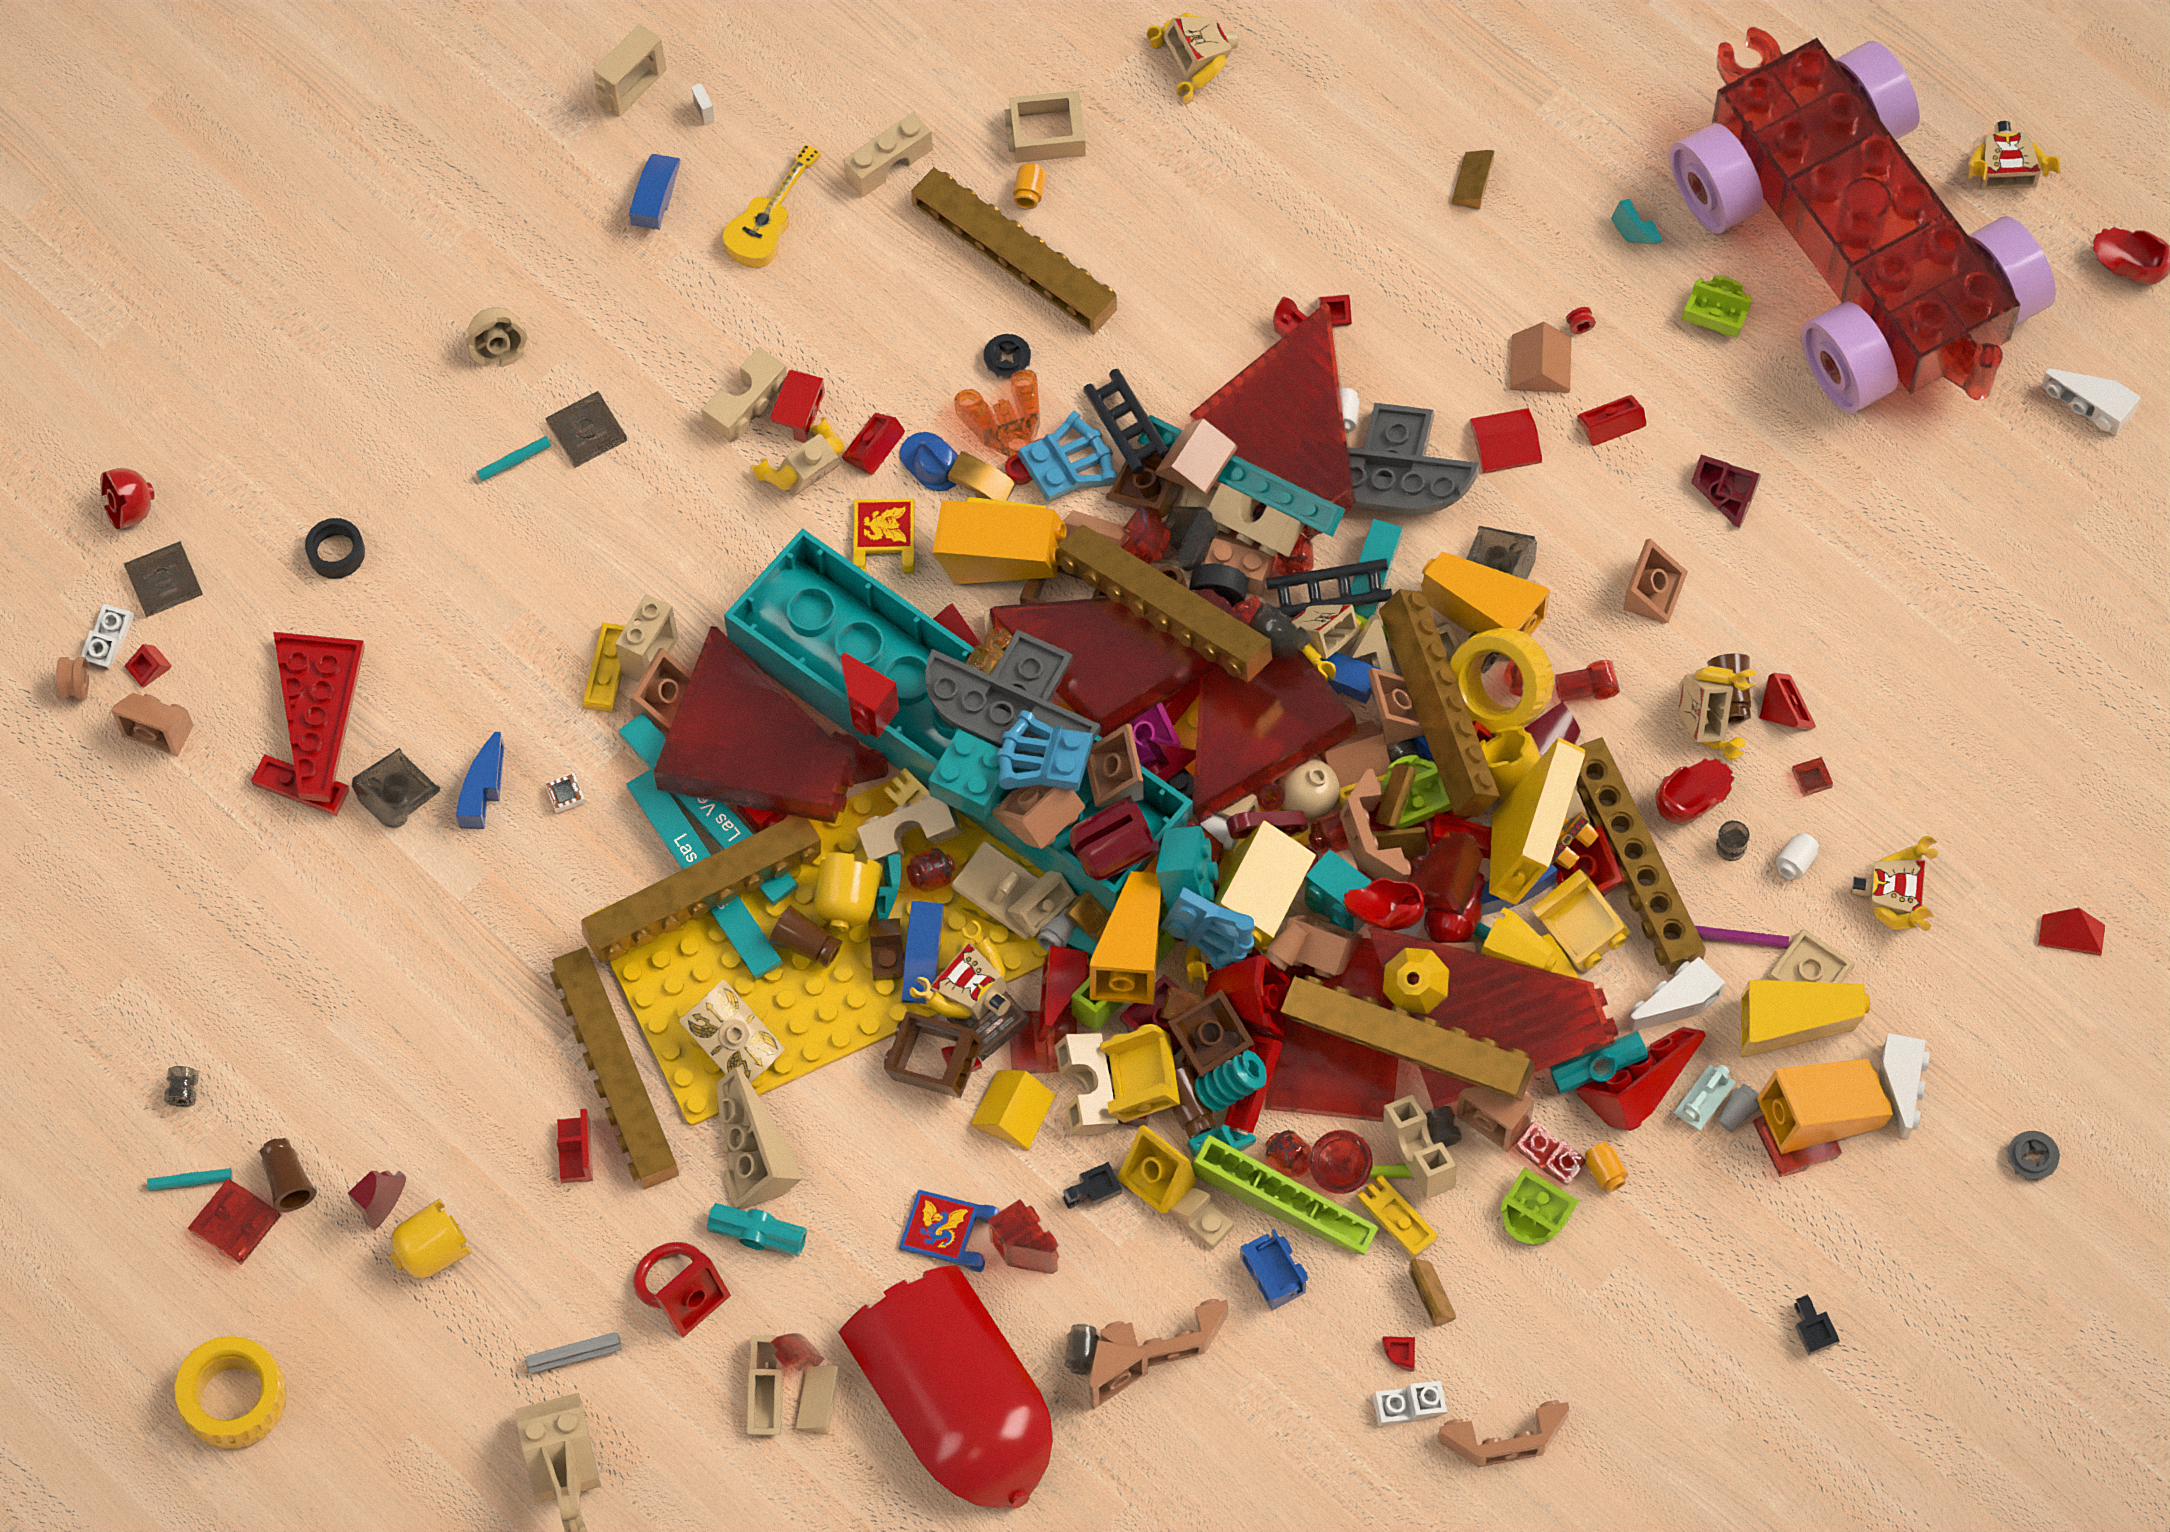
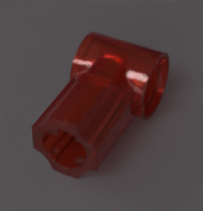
M1599 660L1589 664L1586 669L1555 674L1556 691L1561 702L1590 696L1603 700L1612 698L1620 692L1614 665L1611 660Z

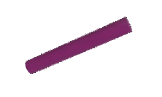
M1695 925L1701 939L1785 949L1789 946V936Z

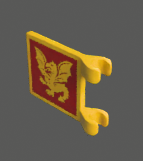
M915 498L854 499L853 564L866 572V554L902 553L903 573L915 572Z

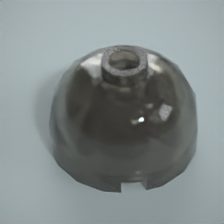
M1262 602L1250 620L1249 627L1271 640L1272 657L1280 661L1290 660L1298 656L1312 639L1309 633L1301 626L1296 631L1297 627L1291 622L1293 619L1268 603L1264 604Z

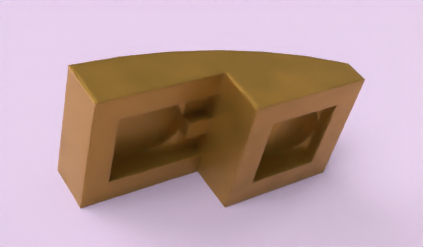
M963 451L960 452L948 474L949 481L974 491L976 498L1008 501L1016 486L1014 480L998 469Z
M1088 890L1083 891L1064 913L1073 924L1097 945L1112 914Z

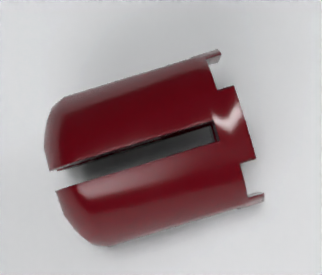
M1131 795L1075 824L1070 830V845L1078 861L1081 862L1086 875L1095 881H1106L1161 851L1157 841L1154 842L1148 823L1136 802H1133Z

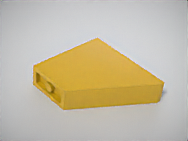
M1558 737L1492 814L1490 894L1517 905L1550 867L1585 756V749Z

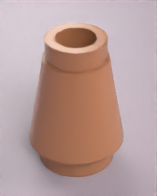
M1293 922L1290 927H1287L1266 947L1268 951L1264 956L1285 971L1289 965H1293L1308 932Z

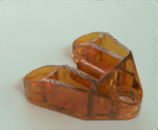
M1031 370L1017 371L1010 378L1011 393L1021 417L1017 419L1009 400L1004 401V399H1000L997 404L993 405V409L1000 422V425L997 426L987 401H984L977 390H962L954 398L955 412L983 445L1007 457L1017 455L1019 451L1009 446L1011 440L1022 439L1026 445L1034 442L1040 427L1037 375ZM1020 380L1031 382V384L1025 386L1016 385ZM965 399L975 401L972 405H960Z

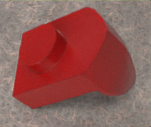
M1282 297L1273 315L1274 331L1292 346H1295L1317 333L1316 323L1298 310L1296 303L1292 299Z

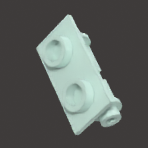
M1719 1064L1718 1067L1709 1065L1674 1111V1114L1701 1131L1736 1084V1081L1728 1077L1729 1069L1722 1064Z

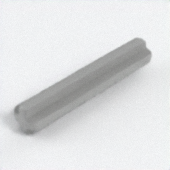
M617 1332L605 1334L526 1356V1365L530 1374L539 1373L620 1351L621 1341Z

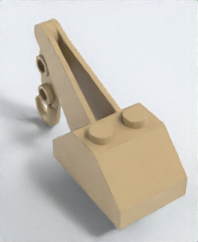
M575 1393L516 1408L518 1431L536 1502L541 1503L556 1499L560 1508L564 1531L587 1532L581 1509L579 1508L580 1492L599 1488L601 1483L580 1394Z

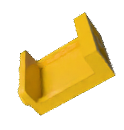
M1581 869L1531 907V910L1545 924L1572 959L1573 964L1581 971L1585 969L1590 970L1602 961L1601 956L1610 949L1616 950L1627 941L1626 936L1631 933L1590 878Z
M1146 1024L1140 1026L1137 1031L1128 1034H1117L1112 1036L1110 1040L1100 1043L1101 1051L1109 1056L1115 1095L1114 1100L1107 1102L1110 1115L1125 1123L1180 1104L1169 1033L1156 1025Z

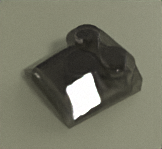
M1172 506L1146 560L1152 563L1177 566L1185 572L1194 570L1202 564L1204 560L1203 554L1209 542L1217 534V521L1212 517V513L1204 507Z
M1479 526L1478 533L1466 560L1527 580L1536 560L1537 541L1535 536Z
M400 748L353 777L351 784L359 802L383 825L391 828L404 825L408 820L409 814L440 792V787L435 785L402 753Z

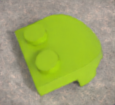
M1715 275L1711 281L1705 282L1700 278L1694 283L1691 296L1683 310L1681 319L1691 322L1693 325L1703 326L1718 331L1723 335L1738 338L1748 315L1752 300L1751 294L1746 295L1743 292V285L1729 277Z
M1409 755L1399 758L1389 765L1388 772L1384 780L1381 781L1383 795L1395 764L1412 766L1417 771L1399 826L1396 829L1407 828L1434 817L1435 813L1441 814L1452 809L1438 769L1433 761L1420 759L1417 755Z
M1523 1167L1508 1195H1505L1502 1201L1501 1213L1505 1229L1513 1238L1522 1243L1541 1244L1549 1242L1564 1230L1581 1200Z

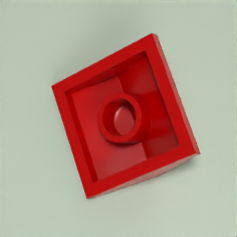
M1529 408L1470 419L1483 474L1542 463L1537 427Z
M1599 825L1594 828L1598 833V837L1588 848L1577 838H1574L1568 845L1571 850L1579 855V859L1569 870L1555 861L1552 865L1558 870L1556 877L1558 886L1579 869L1590 878L1604 897L1624 882L1603 828Z

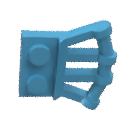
M1073 411L1052 435L1047 434L1045 438L1019 448L1017 454L1047 502L1083 487L1112 486L1118 476L1117 472L1113 469L1111 458L1113 452L1109 446L1104 445L1101 440L1102 434L1098 429H1093L1081 420V415L1076 411ZM1072 428L1084 436L1063 446L1059 445L1061 439ZM1090 446L1095 451V453L1073 463L1067 458V456ZM1099 463L1101 464V474H1077Z
M1022 710L1017 716V722L1009 731L1003 733L1001 739L1003 746L996 755V761L999 763L1000 775L998 776L1000 787L1012 789L1032 785H1045L1079 791L1093 744V733L1062 729L1061 725L1053 728L1037 720L1029 711ZM1027 729L1047 740L1023 737L1021 735ZM1014 750L1043 753L1044 757L1016 754ZM1012 767L1036 771L1016 774L1013 772Z
M1186 888L1182 889L1160 924V927L1168 931L1172 936L1187 941L1185 947L1196 946L1210 958V963L1215 970L1227 967L1232 962L1238 963L1243 961L1247 952L1254 945L1252 932L1255 924L1251 916L1219 907Z

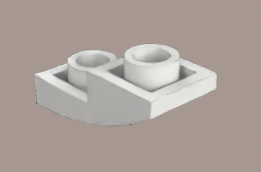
M103 603L94 631H89L81 657H86L90 663L111 668L127 636L134 613Z
M1441 1381L1409 1384L1405 1389L1375 1391L1372 1395L1378 1427L1424 1420L1447 1413Z

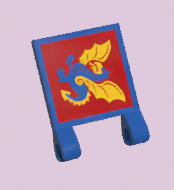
M918 1189L899 1249L961 1265L975 1272H982L985 1266L983 1255L965 1250L975 1220L978 1219L996 1226L1000 1221L1001 1214L996 1206L979 1205Z

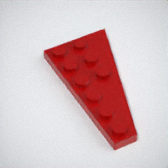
M273 632L299 799L330 802L365 649L364 641Z

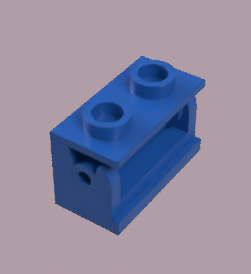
M1275 1229L1271 1230V1238L1267 1234L1240 1246V1258L1271 1311L1305 1294L1306 1281L1308 1280L1303 1266L1300 1263L1295 1264L1291 1258L1292 1249L1289 1242L1284 1236L1279 1237Z

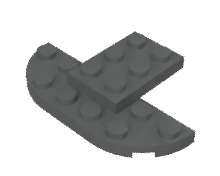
M1374 403L1363 449L1302 442L1300 449L1304 474L1311 487L1323 498L1342 506L1403 514L1433 513L1456 503L1470 490L1478 476L1480 467L1477 462L1425 456L1434 420L1433 409Z
M1016 630L991 675L933 649L929 655L925 679L928 697L935 711L952 727L960 729L1000 749L1003 746L1001 743L1003 733L1009 731L1017 722V716L1022 710L1029 711L1037 720L1053 728L1061 725L1062 729L1093 733V740L1101 730L1100 724L1050 702L1073 661V654L1020 630ZM1027 729L1021 735L1023 737L1047 740ZM1014 750L1016 754L1044 757L1043 753Z

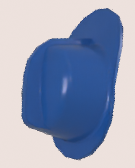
M920 432L909 436L902 443L900 449L901 462L922 485L934 491H947L957 485L948 480V474L959 455L941 437L934 433Z

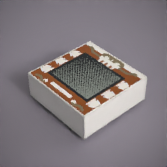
M697 84L692 86L693 103L704 125L714 122L713 105L703 85Z
M574 773L545 783L556 814L585 804L584 796Z

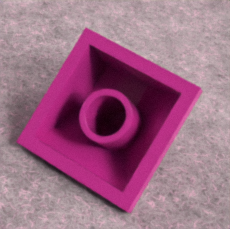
M1155 690L1117 701L1090 717L1092 721L1100 724L1101 730L1098 734L1102 738L1125 724H1131L1139 763L1142 766L1148 761L1156 760L1146 739L1181 745L1177 733Z

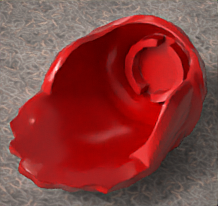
M2116 227L2110 230L2104 228L2093 239V251L2097 255L2096 260L2118 276L2129 277L2132 282L2152 285L2161 282L2170 274V246L2163 239L2148 231L2136 230L2131 232Z
M1705 758L1688 768L1687 766L1677 768L1670 776L1664 777L1659 788L1656 789L1655 800L1660 815L1667 821L1677 825H1685L1702 818L1706 812L1712 810L1717 804L1727 798L1732 790L1731 783L1735 779L1731 775L1733 771L1728 765L1721 763L1716 758L1713 760Z
M1467 866L1465 869H1459L1444 879L1440 890L1429 902L1424 917V928L1429 938L1435 943H1465L1471 939L1482 918L1480 897L1486 880H1483L1484 875L1478 872L1476 868Z
M1378 878L1369 883L1365 889H1349L1348 893L1344 894L1345 899L1343 903L1349 914L1368 925L1388 931L1412 927L1421 920L1424 913L1423 892L1417 885L1407 881Z

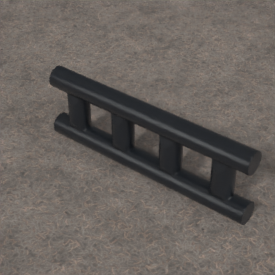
M1113 369L1109 373V377L1112 380L1110 383L1097 390L1090 383L1084 386L1083 391L1133 473L1139 474L1144 470V466L1141 463L1142 460L1155 453L1161 459H1164L1169 449L1120 370ZM1119 391L1124 402L1109 410L1103 400ZM1132 412L1137 422L1121 430L1116 420ZM1144 432L1150 443L1134 451L1129 440Z
M1387 558L1266 578L1267 590L1277 589L1280 607L1271 608L1272 620L1296 617L1307 607L1316 605L1349 604L1356 607L1388 601L1393 596L1392 589L1382 590L1379 573L1380 571L1388 570ZM1367 574L1370 592L1352 595L1349 577ZM1337 579L1340 597L1322 600L1319 582ZM1307 584L1310 602L1292 605L1289 587Z

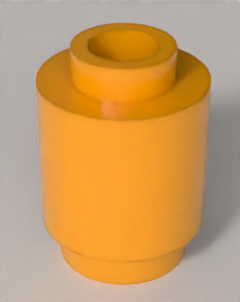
M1027 163L1018 168L1013 196L1015 204L1019 207L1033 209L1042 200L1047 173L1040 165Z
M1601 1142L1585 1152L1587 1158L1586 1165L1601 1190L1608 1189L1609 1192H1613L1625 1185L1628 1172L1614 1147H1609L1607 1142Z

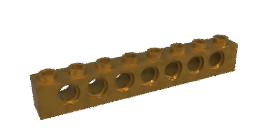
M1603 737L1579 745L1578 747L1585 749V756L1576 781L1577 791L1583 805H1587L1591 815L1589 818L1592 827L1595 828L1600 825L1603 828L1624 879L1621 885H1626L1629 891V904L1634 912H1639L1643 920L1641 928L1647 939L1651 938L1656 947L1654 948V955L1660 966L1664 965L1668 974H1672L1686 961L1692 963L1698 957L1704 960L1706 948ZM1595 773L1598 774L1601 777V779L1592 780L1587 775ZM1610 800L1614 805L1604 806L1600 801ZM1622 826L1627 831L1618 833L1613 830V827ZM1633 852L1639 855L1640 858L1629 859L1625 854ZM1648 879L1653 884L1651 886H1643L1638 881ZM1661 906L1666 911L1663 913H1656L1651 909V907ZM1669 932L1675 933L1679 938L1669 940L1664 934Z

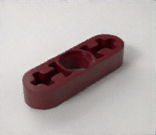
M1299 810L1242 812L1226 820V826L1232 839H1246L1264 820L1289 837L1300 835L1308 829L1304 812Z

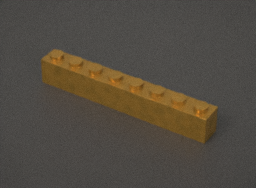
M933 167L911 190L912 206L1093 334L1117 311V295L1110 286L1106 284L1101 285L1093 279L1087 270L1074 266L1063 253L1055 252L1047 247L1040 237L1030 235L1016 220L1012 219L1010 221L1001 214L995 205L983 202L972 189L959 185L949 173H942Z
M1081 524L1058 545L1060 566L1067 573L1075 574L1083 579L1091 588H1097L1107 594L1115 603L1123 604L1131 609L1136 616L1147 619L1160 631L1171 634L1184 646L1191 647L1201 653L1208 661L1216 662L1224 667L1232 676H1238L1244 681L1249 682L1272 660L1270 639L1086 525Z
M1399 589L1379 609L1382 621L1453 813L1455 815L1479 817L1500 796L1425 595L1419 591Z
M801 811L581 919L582 935L599 963L606 960H615L621 957L625 951L635 946H644L653 937L663 932L669 933L674 931L681 923L691 918L698 919L704 916L709 909L719 904L726 905L732 902L736 896L746 891L752 892L763 885L764 881L773 876L775 878L783 877L792 868L800 864L813 862L821 854V839L805 813Z
M586 946L552 959L555 971L549 973L555 989L562 988L565 998L560 999L566 1016L573 1015L576 1025L571 1026L577 1043L584 1042L587 1052L582 1055L589 1071L595 1069L598 1079L593 1081L600 1099L606 1097L610 1107L605 1108L611 1126L617 1124L621 1134L617 1135L616 1139L622 1154L628 1152L632 1162L628 1163L627 1166L633 1181L640 1180L643 1189H647L679 1176L677 1164L588 947Z
M1305 975L1304 979L1294 976L1280 1011L1287 1019L1522 1102L1535 1069L1534 1063L1528 1059V1053L1516 1048H1511L1510 1052L1498 1048L1499 1043L1488 1038L1481 1037L1480 1041L1468 1038L1470 1033L1456 1027H1452L1450 1031L1440 1028L1438 1021L1422 1016L1421 1021L1410 1017L1411 1013L1400 1007L1393 1006L1392 1010L1380 1007V1001L1368 996H1363V999L1360 1000L1352 997L1351 991L1340 986H1334L1333 990L1323 987L1321 980Z

